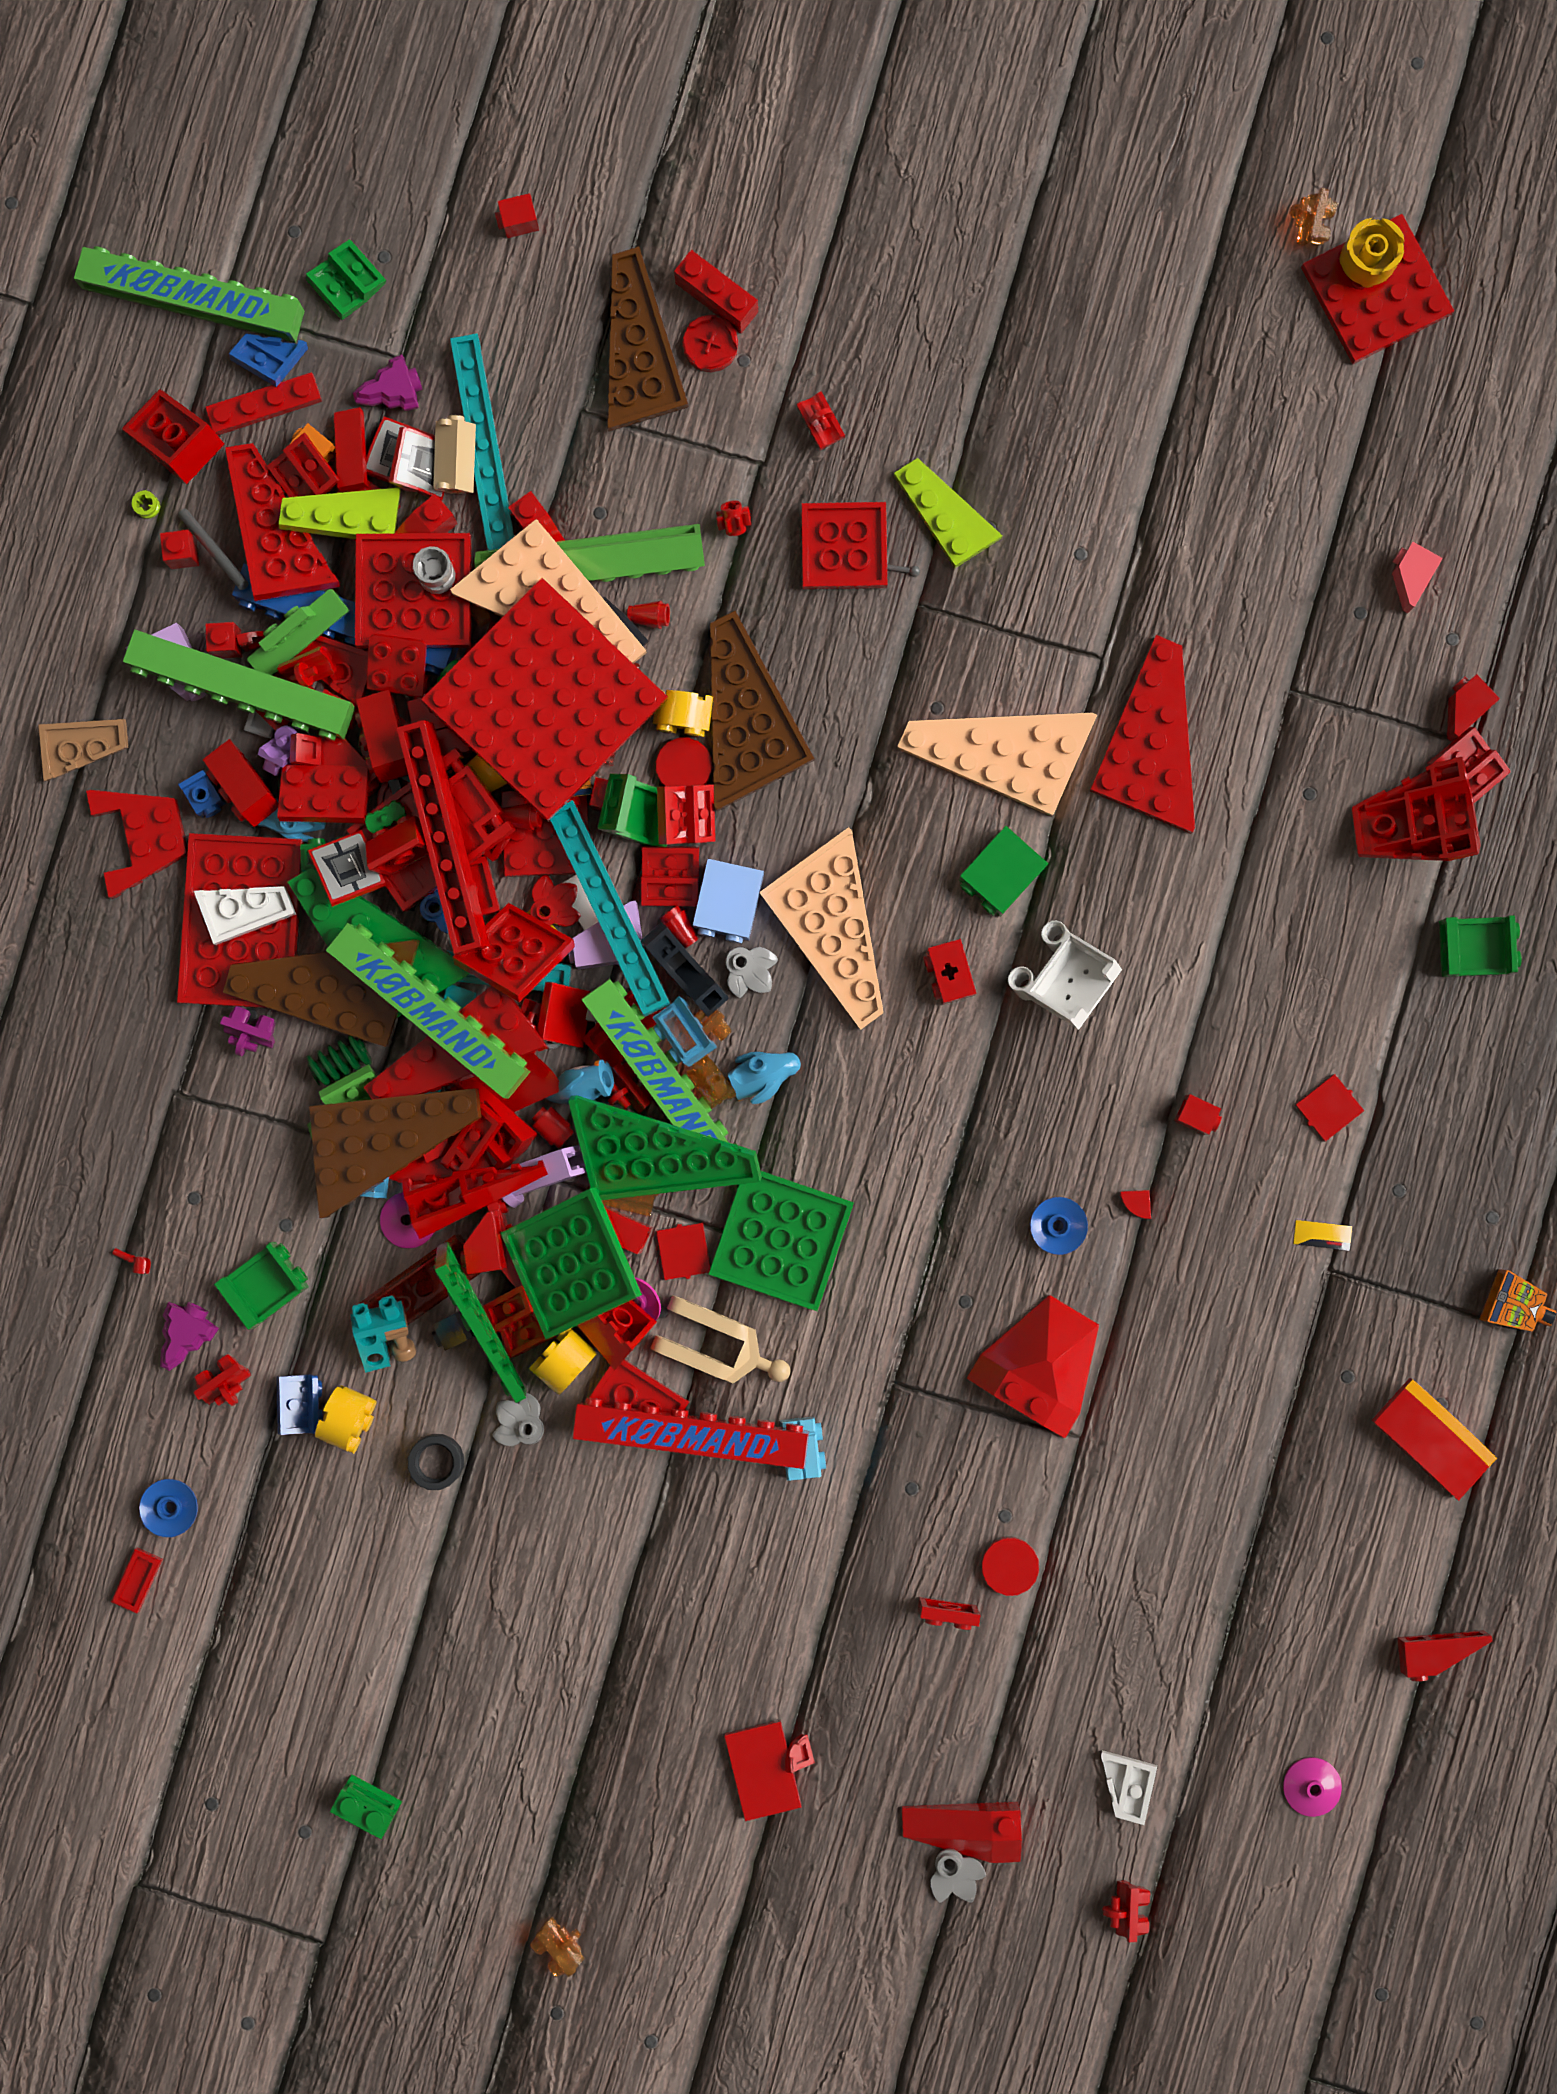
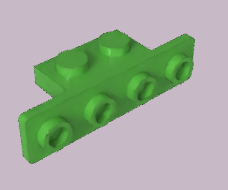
M333 589L327 590L310 606L293 607L284 615L286 618L284 622L279 626L275 623L263 632L265 638L259 642L261 647L247 658L248 662L255 670L273 676L278 671L277 667L279 664L297 656L347 614L349 609Z
M368 1064L320 1090V1098L325 1105L372 1100L364 1086L376 1078L377 1075ZM309 1122L307 1126L312 1139L311 1122Z

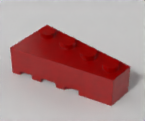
M631 1300L578 1326L611 1367L616 1370L657 1321Z

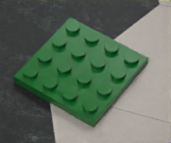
M761 1171L762 1178L760 1182L739 1184L709 1275L818 1312L854 1202Z
M596 1187L590 1188L501 1232L545 1339L552 1338L642 1296Z

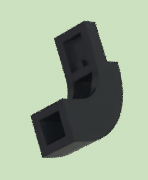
M662 922L641 940L651 955L707 1017L729 999L720 986L696 962Z

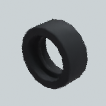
M431 1434L420 1439L412 1447L408 1456V1471L411 1478L418 1486L427 1490H441L449 1487L460 1477L464 1468V1454L461 1446L453 1438L444 1434ZM432 1445L445 1447L453 1458L451 1471L440 1479L427 1477L419 1466L421 1453Z

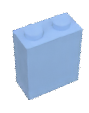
M708 859L693 922L694 929H699L698 934L707 937H714L715 933L726 935L725 940L742 944L743 939L749 940L764 871Z

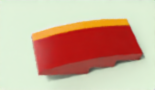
M1409 1378L1372 1419L1407 1456L1412 1458L1429 1476L1435 1479L1458 1501L1497 1459L1468 1429L1412 1378Z

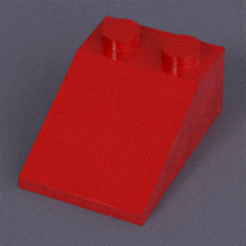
M161 389L122 428L127 435L185 484H188L224 445V442L205 421Z

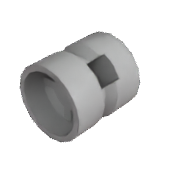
M430 546L421 549L416 554L413 560V569L421 586L432 594H441L448 591L455 582L456 574L448 555L442 549Z

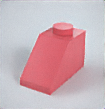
M1412 542L1406 549L1401 547L1393 560L1397 565L1392 574L1402 610L1406 613H1409L1416 606L1443 559L1415 542Z

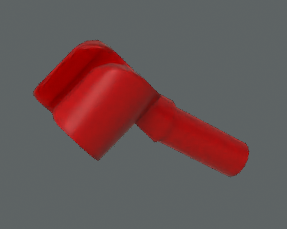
M117 1248L113 1250V1255L133 1263V1273L149 1274L151 1266L149 1258L130 1255Z

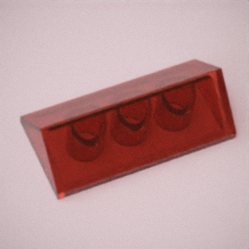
M456 1234L445 1242L448 1241L462 1267L460 1254L461 1251H464L463 1245L465 1240L460 1234ZM437 1247L362 1300L360 1304H367L369 1309L379 1307V1301L382 1298L392 1295L397 1302L402 1301L408 1326L448 1297L447 1289L434 1269L436 1264L434 1257L437 1254ZM462 1267L469 1281L481 1274H467V1269Z

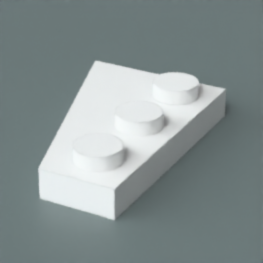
M284 886L194 891L211 939L215 945L296 915L287 888Z

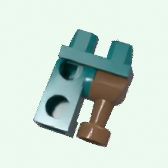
M391 1295L382 1298L379 1301V1307L369 1309L368 1305L364 1303L353 1305L352 1314H350L353 1336L365 1373L391 1366L386 1341L394 1340L392 1352L397 1361L405 1362L416 1355L414 1342L407 1338L408 1326L402 1301L397 1302ZM377 1353L383 1356L379 1361H368L369 1355Z

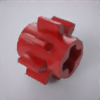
M739 501L725 502L720 507L721 511L716 512L719 531L725 529L728 536L741 535L746 531V526L751 525L749 507H742Z

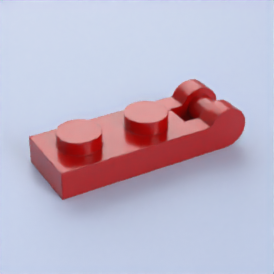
M485 1103L480 1104L481 1118L461 1130L441 1160V1165L446 1169H451L454 1172L473 1169L505 1121ZM459 1157L464 1161L463 1163L458 1161Z

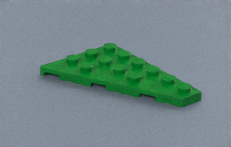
M314 866L288 881L291 889L328 947L347 923L356 927L358 924H361L373 934L370 939L376 944L412 939L419 940L420 942L412 965L417 970L414 975L422 982L425 978L432 982L439 989L436 992L437 994L470 974L454 964L451 953L437 947L432 941L415 930L412 931L398 922L396 918L384 913L379 907L361 896L331 906ZM398 1011L397 1017L401 1016L402 1013Z
M578 1095L570 1096L568 1100L590 1187H596L601 1200L760 1182L762 1178L755 1150Z

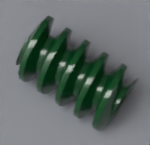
M349 1035L347 1046L341 1040H338V1050L335 1051L328 1045V1055L325 1056L320 1050H317V1060H314L310 1055L306 1056L310 1072L319 1086L320 1081L326 1086L330 1085L331 1077L336 1081L340 1080L341 1071L346 1076L350 1075L351 1066L355 1070L361 1069V1061L365 1065L372 1064L370 1053L363 1039L359 1038L356 1041Z

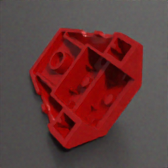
M1463 757L1433 763L1425 767L1426 771L1412 779L1407 777L1401 780V785L1388 792L1383 790L1353 806L1352 814L1358 856L1367 858L1452 861L1478 855L1480 850L1479 832L1473 796Z
M1048 1295L1016 1325L980 1354L967 1379L1042 1426L1066 1438L1080 1415L1099 1324L1053 1296Z

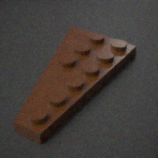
M639 247L612 254L608 432L689 407Z

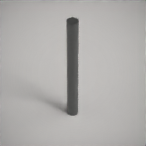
M182 509L178 513L179 518L239 590L246 589L249 585L248 581L187 509Z

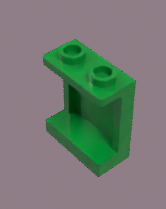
M610 773L598 829L646 846L666 847L667 844H659L657 788L636 781L637 777L629 774Z
M1005 826L959 877V881L962 882L960 887L969 896L973 897L976 895L983 901L981 906L990 915L994 916L997 914L1001 917L1049 863L1011 829Z
M1515 915L1468 919L1448 917L1439 920L1442 977L1511 975L1518 972L1522 957L1521 952L1517 950L1520 926L1515 921Z
M269 1242L266 1248L229 1276L221 1278L214 1284L248 1330L255 1329L309 1288L305 1282L308 1280L307 1275L299 1266H293L288 1259L291 1257V1254L282 1243Z

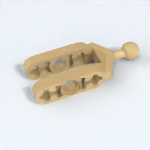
M672 1295L667 1309L744 1341L740 1354L733 1367L659 1335H655L650 1349L731 1383H735L754 1368L768 1372L769 1377L775 1382H783L790 1376V1366L787 1362L780 1359L772 1362L760 1357L756 1329Z

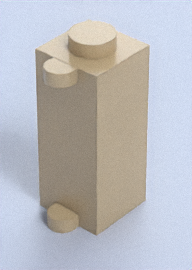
M449 415L447 419L436 421L433 490L450 494L473 493L476 424L465 422L463 416Z

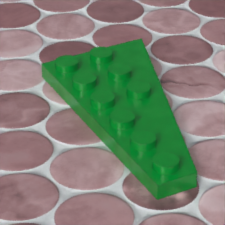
M448 1241L437 1246V1254L434 1257L436 1262L434 1265L435 1272L445 1285L452 1304L457 1306L462 1313L460 1317L466 1330H472L480 1347L483 1348L488 1356L487 1359L491 1368L502 1379L500 1383L507 1397L512 1396L516 1403L526 1399V1388Z

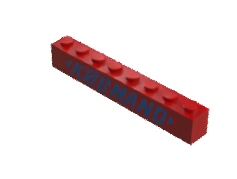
M586 1397L585 1402L581 1401L577 1404L573 1439L804 1469L806 1465L810 1431L803 1430L804 1426L800 1424L786 1423V1428L774 1426L775 1422L770 1420H757V1424L745 1423L746 1418L739 1416H729L728 1420L717 1419V1414L700 1412L699 1417L688 1415V1410L672 1408L671 1413L659 1412V1406L643 1405L642 1409L631 1408V1403L614 1401V1406L602 1404V1399Z

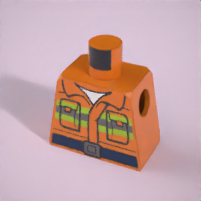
M1498 1269L1479 1320L1533 1331L1537 1322L1550 1327L1556 1318V1311L1543 1306L1547 1297L1544 1291L1511 1271Z

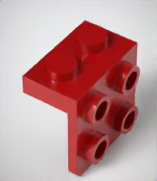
M377 633L372 634L369 638L367 689L379 692L389 689L393 693L405 694L411 697H423L430 686V675L425 674L426 642L418 639Z

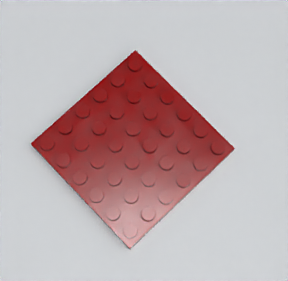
M541 578L421 701L534 809L549 821L668 699V696L548 582Z

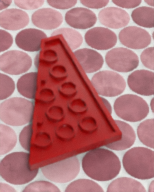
M1155 635L1090 788V792L1192 834L1195 829L1183 650L1182 645Z

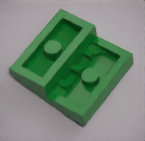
M350 239L329 252L326 261L306 273V281L341 320L360 308L386 283V279Z

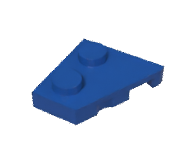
M245 334L231 350L229 356L231 361L277 387L308 350L307 342L303 340H298V343L295 344L282 342L281 338L278 337L263 338L259 335Z

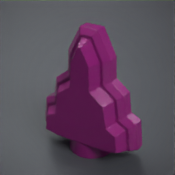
M401 354L389 359L388 366L379 369L375 378L364 382L353 392L356 404L366 406L384 404L390 409L401 407L404 411L419 408L416 392L423 389L416 368L408 369L405 359Z
M171 1302L167 1303L163 1313L166 1322L162 1332L166 1341L161 1349V1367L171 1371L184 1362L190 1351L199 1350L205 1341H212L219 1328L206 1319L209 1313L206 1309L192 1302H187L185 1307Z

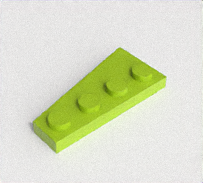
M919 458L894 473L895 479L954 568H957L1002 539L1003 535Z
M400 488L282 498L279 529L356 539V534L395 533Z

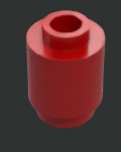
M552 1106L548 1110L542 1107L532 1118L535 1122L532 1128L551 1146L554 1144L558 1149L574 1133L570 1128L571 1124Z

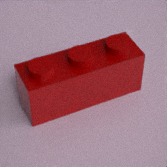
M690 250L674 270L675 283L717 316L729 321L734 329L741 334L757 315L758 300L693 250Z
M389 689L356 699L359 711L354 713L359 728H363L364 734L360 735L364 750L369 752V757H366L365 760L370 774L375 773L380 783L408 775L397 732V727L402 725L397 705Z
M230 739L202 759L209 768L205 773L216 786L218 784L221 785V788L218 790L228 803L233 802L234 806L231 810L241 822L246 819L255 827L278 809L279 803L245 755Z

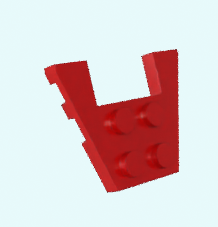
M97 790L86 791L90 812L93 817L121 811L132 866L103 873L109 898H117L122 895V892L143 882L142 880L187 856L188 848L177 799Z

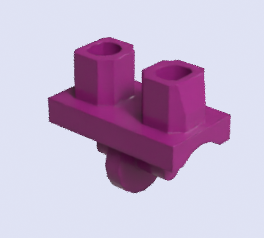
M235 1006L229 1017L223 1016L220 1025L224 1026V1033L233 1035L229 1037L228 1044L236 1046L235 1054L242 1057L246 1050L256 1052L257 1044L272 1049L275 1043L273 1033L276 1023L274 1019L260 1015L254 1027L247 1024L251 1015L250 1011Z

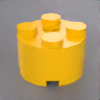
M1369 218L1359 222L1346 240L1339 259L1346 275L1354 282L1367 288L1387 280L1404 254V236L1402 231L1395 223L1381 218V220Z
M666 690L668 699L654 712L653 724L656 725V730L676 734L677 728L684 729V733L687 735L704 737L705 731H709L713 697L706 695L705 700H703V697H698V693Z
M572 1329L560 1333L556 1338L560 1343L558 1344L554 1340L542 1353L546 1357L545 1360L540 1356L529 1368L558 1395L571 1384L597 1354Z
M337 1386L324 1407L325 1415L323 1421L319 1420L315 1437L354 1454L360 1444L361 1438L359 1436L362 1430L367 1432L373 1422L374 1416L371 1414L377 1401L348 1387Z

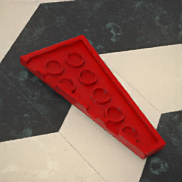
M254 443L225 447L254 601L340 587L338 579L331 572L325 558L318 551L309 533L279 529L282 498L286 497L267 468V464Z
M492 986L459 1011L464 1017L467 1018L471 1015L483 1025L480 1030L488 1037L494 1034L505 1043L503 1049L510 1055L515 1052L524 1058L527 1054L549 1048L513 998ZM427 1036L364 1086V1089L372 1100L419 1095L438 1091L443 1086L454 1082L459 1083L476 1075L431 1037Z

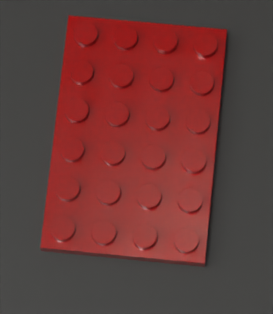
M189 833L177 1003L268 1008L224 993L223 990L230 966L233 964L297 955L300 901L291 889L288 881L301 874L300 844H304L302 839ZM283 886L287 888L296 915L218 945L213 944L194 891L199 890L215 891L220 889L236 890Z

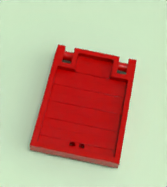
M454 748L442 758L445 770L447 771L452 767L456 773L451 778L447 774L468 861L471 864L516 831L511 822L506 821L504 823L500 817L504 813L472 766H464L461 760L465 756L460 749ZM409 782L370 812L374 813L375 810L382 809L384 805L389 804L392 800H396L405 806L407 816L419 817L411 783ZM393 821L390 826H384L383 829L387 828L389 830L395 827L397 821ZM355 823L347 829L349 834L362 830L367 841L373 839V833L366 828L365 823ZM489 823L495 828L490 834L485 828ZM429 855L391 876L382 874L387 889L403 911H409L426 896L437 890Z

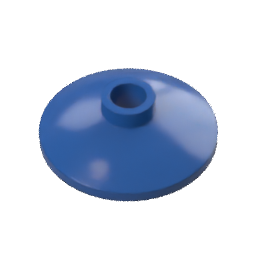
M1054 1197L1043 1201L1034 1210L1030 1221V1230L1034 1241L1041 1249L1051 1254L1062 1255L1076 1250L1083 1243L1088 1231V1221L1085 1212L1076 1202L1064 1197ZM1056 1220H1060L1063 1223V1228L1060 1231L1053 1229V1223Z
M163 1479L147 1488L141 1498L139 1510L142 1522L149 1531L161 1537H175L184 1533L192 1526L197 1516L198 1504L194 1492L188 1485L175 1479ZM168 1502H173L176 1505L174 1512H170L167 1509Z

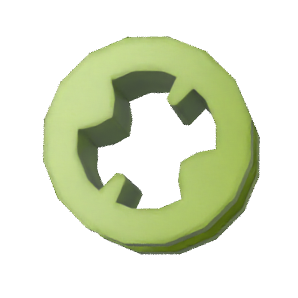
M144 490L139 491L133 496L132 507L140 517L151 519L159 513L160 502L154 494ZM144 499L152 502V505H148L150 509L147 511L140 507V504L143 505L142 500Z

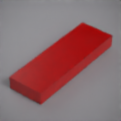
M358 407L335 412L337 477L340 479L337 482V488L341 492L368 487L364 411Z

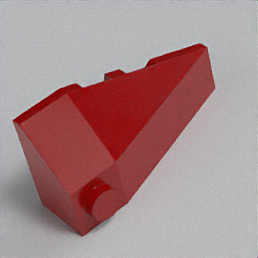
M1018 1802L902 1806L903 1837L942 1849H954L962 1855L989 1863L1021 1862V1811Z

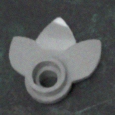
M743 947L731 949L725 959L726 967L729 970L727 983L731 992L741 998L748 988L760 993L771 991L772 979L767 969L777 963L778 959L775 954L762 947H756L751 950ZM739 956H742L745 960L744 965L741 967L736 965V959Z
M526 1393V1399L520 1401L519 1404L509 1400L498 1402L496 1405V1415L502 1425L493 1432L492 1436L494 1439L505 1446L511 1447L520 1442L529 1445L537 1443L544 1434V1426L539 1419L541 1407L538 1400L531 1394ZM530 1424L532 1426V1433L527 1435L525 1428Z
M945 1849L936 1857L935 1867L937 1871L931 1878V1888L939 1903L946 1900L952 1892L959 1898L972 1903L977 1890L975 1880L986 1877V1872L981 1863L976 1859L963 1857L954 1849ZM952 1859L955 1865L949 1867L946 1865L945 1860Z

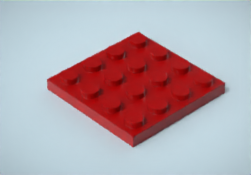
M1403 214L1390 219V221L1395 223L1403 233L1404 254L1394 272L1384 282L1367 288L1354 282L1346 275L1339 260L1345 242L1304 262L1301 266L1352 364L1454 313L1449 299Z
M356 534V648H369V638L374 633L423 640L426 642L427 648H471V602L455 597L450 589L441 594H432L426 591L421 586L413 569V560L421 549L429 546L438 547L448 555L456 573L455 582L452 585L454 587L471 573V534Z

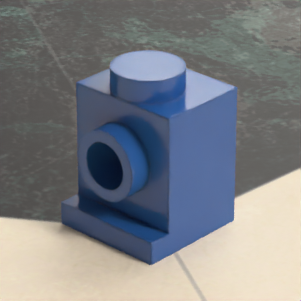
M204 770L178 784L195 813L202 818L204 816L209 818L221 811L220 807L226 804L217 786L211 781ZM203 791H206L205 798L199 800L198 794H200Z

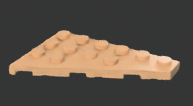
M537 519L450 589L455 597H460L476 604L480 608L487 609L503 617L543 578L633 664L647 653Z
M1094 713L909 721L897 749L1052 817L1097 715Z
M848 827L759 893L857 1027L862 1030L884 1012L853 833Z

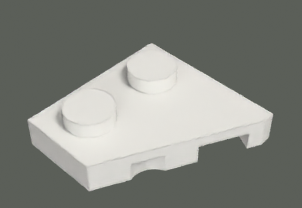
M1102 1750L1101 1759L1104 1764L1115 1817L1144 1825L1157 1765Z

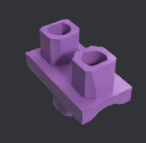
M284 725L277 729L275 738L259 748L258 755L265 758L263 769L273 775L278 776L281 774L282 768L285 765H292L290 763L291 734L298 732L291 726Z

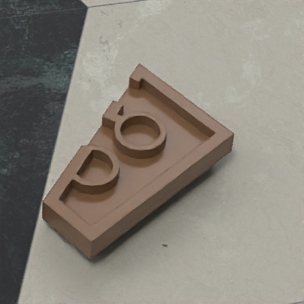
M126 719L38 725L44 781L52 780L129 748Z

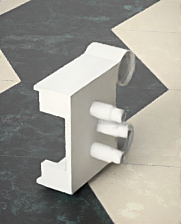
M1057 920L1050 921L1043 927L1041 936L1048 947L1054 952V955L1037 978L1028 968L1017 967L1010 972L1008 983L1021 999L1032 1000L1079 1030L1122 969L1115 959L1070 933L1062 922ZM1062 934L1059 940L1053 941L1057 935ZM1029 980L1026 986L1020 987L1023 981Z

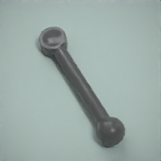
M887 565V570L910 573L913 577H917L920 574L918 566L909 568Z

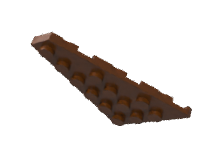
M736 611L710 623L714 807L717 812L815 761Z
M412 939L384 944L395 952L392 957L399 963L404 960L412 966L420 941ZM327 951L233 964L230 966L223 990L224 993L384 1047L389 1044L398 1010Z
M479 1089L309 1106L319 1218H329L330 1215L384 1182L383 1180L397 1171L407 1167L409 1163L419 1159L450 1136H454L467 1125H471L480 1119Z

